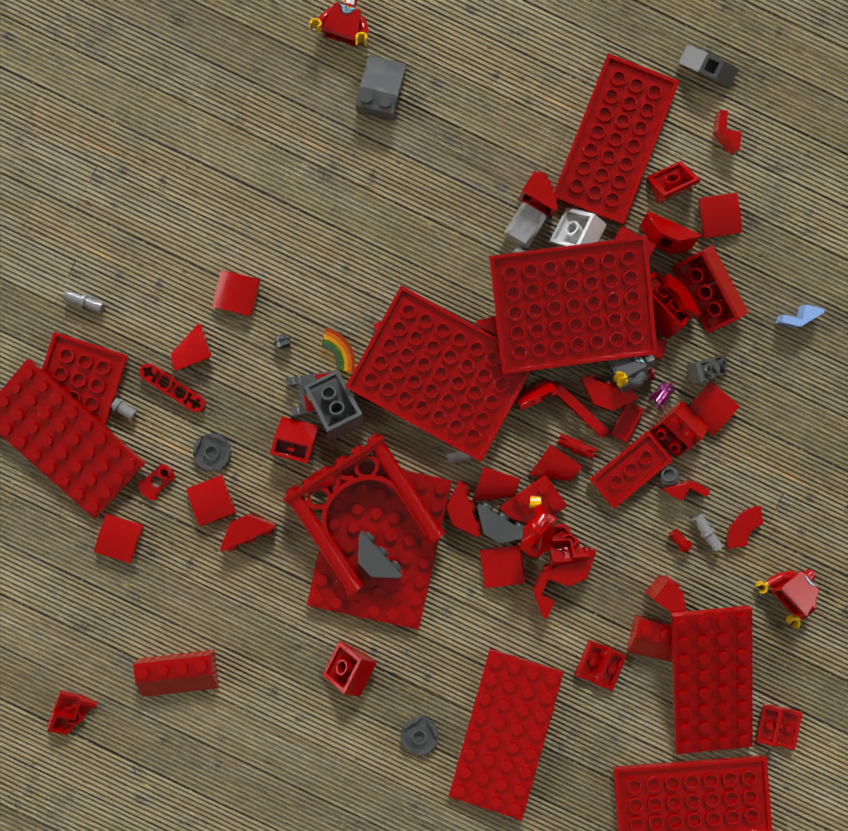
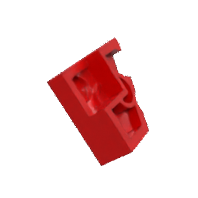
M197 324L171 353L175 371L184 370L212 358L201 324Z
M549 445L528 475L531 477H541L545 474L548 479L571 481L582 466L552 445Z
M483 467L472 501L513 497L520 478Z
M60 690L47 723V732L63 735L69 734L73 727L80 723L92 708H96L97 702L72 692Z

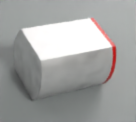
M523 201L503 234L509 240L528 249L546 220L547 215L538 207Z

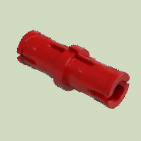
M561 433L557 441L558 445L572 450V453L576 454L577 452L591 460L597 451L596 448L582 443V440H575Z

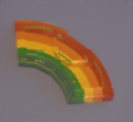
M326 327L322 346L333 353L336 360V369L353 373L356 368V361L351 345L340 333Z

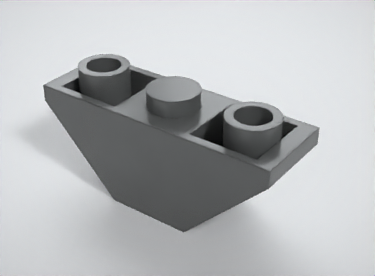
M688 44L678 61L679 64L727 87L731 86L739 71L737 67Z
M723 355L686 365L691 384L704 382L727 373V362Z
M486 502L483 504L477 503L478 515L482 531L485 535L500 544L522 538L524 525L516 522V524L510 522V517L502 512L499 514L492 511L494 507Z
M362 530L359 534L358 563L371 577L400 578L402 576L400 571L402 567L395 560L391 561L387 557L389 553L383 546L378 547L374 543L376 539L369 531L365 533Z

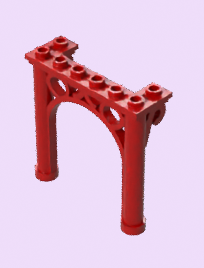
M378 433L373 434L367 438L368 443L365 446H356L350 450L352 452L351 455L347 457L342 455L334 461L335 465L329 468L327 465L318 471L319 475L315 478L310 476L301 482V486L298 487L297 484L292 486L285 492L286 496L282 499L284 503L290 504L344 586L343 590L347 596L362 588L363 583L335 543L327 527L329 506L336 495L347 486L365 480L383 482L397 492L429 543L436 541L445 534V531L441 526H438L385 444L383 433L380 435ZM372 451L375 456L367 454ZM370 459L375 463V468L371 474H363L359 471V464L364 460ZM356 462L354 470L358 475L357 477H354L353 474L345 475L341 472ZM379 464L382 466V468L388 475L389 479L383 476L376 475L379 469ZM334 476L335 485L331 488L334 491L331 493L328 487L320 484ZM318 490L325 491L327 494L326 503L314 504L311 500V495ZM306 493H308L307 500L303 497ZM311 508L323 509L321 523Z

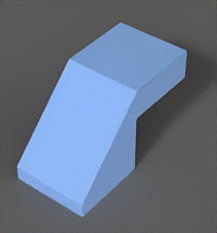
M807 304L799 306L796 318L780 315L777 316L775 324L790 328L801 327L823 314L825 309Z

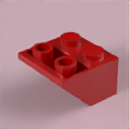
M680 401L650 429V433L677 458L701 441L709 426L683 401Z
M282 416L274 435L270 454L306 464L310 463L319 426Z

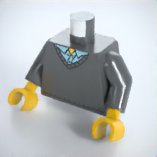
M653 355L643 358L637 356L607 360L608 370L621 393L632 388H639L649 378L648 368L656 365Z

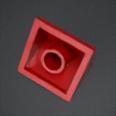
M682 161L647 176V181L658 204L684 193L700 183V179Z

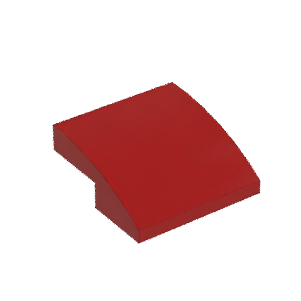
M737 192L698 198L703 238L742 233L741 212Z
M221 270L212 307L252 317L261 280Z
M710 381L697 394V397L688 407L709 426L707 432L714 436L732 417L740 405Z
M222 475L186 488L200 527L236 514L232 496L228 492Z
M106 514L97 537L94 553L131 564L144 526Z
M520 544L480 550L485 588L526 582Z
M588 639L574 675L613 691L627 655Z
M763 704L756 742L795 751L803 714L802 711Z

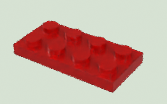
M647 430L591 476L589 480L610 506L615 509L673 461V459L650 431Z

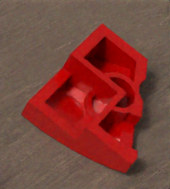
M545 378L520 391L515 403L520 410H523L543 401L551 395L555 396L559 393L555 386Z
M556 524L551 549L548 551L551 566L577 563L588 560L591 557L589 552L585 553L579 545L580 541L571 534V530L566 524Z

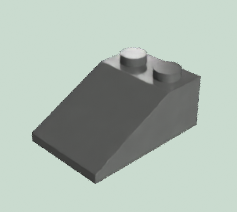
M369 55L357 95L356 111L394 121L407 64Z
M339 370L304 386L331 441L365 425L363 415L349 389L345 387L346 383Z

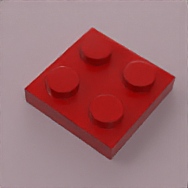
M545 474L514 496L530 520L536 515L534 508H529L530 496L541 497V505H543L546 513L553 516L568 506Z

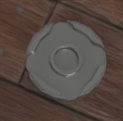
M205 434L198 438L194 444L193 457L196 464L203 470H220L231 459V445L220 434Z
M415 716L404 723L401 729V742L409 753L423 756L430 753L437 745L438 730L431 719L425 716Z

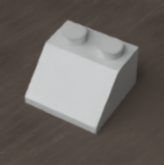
M566 207L550 242L558 247L598 242L607 224L596 214Z

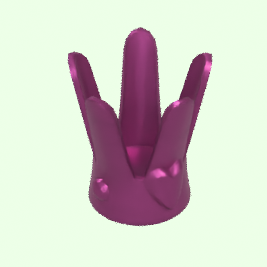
M662 382L657 390L648 396V401H652L659 395L656 400L657 408H660L664 403V410L669 396L675 391L671 387L673 382L670 384Z

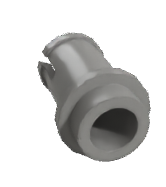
M116 398L111 405L113 412L117 411L128 418V420H132L137 413V410L124 403L123 399Z

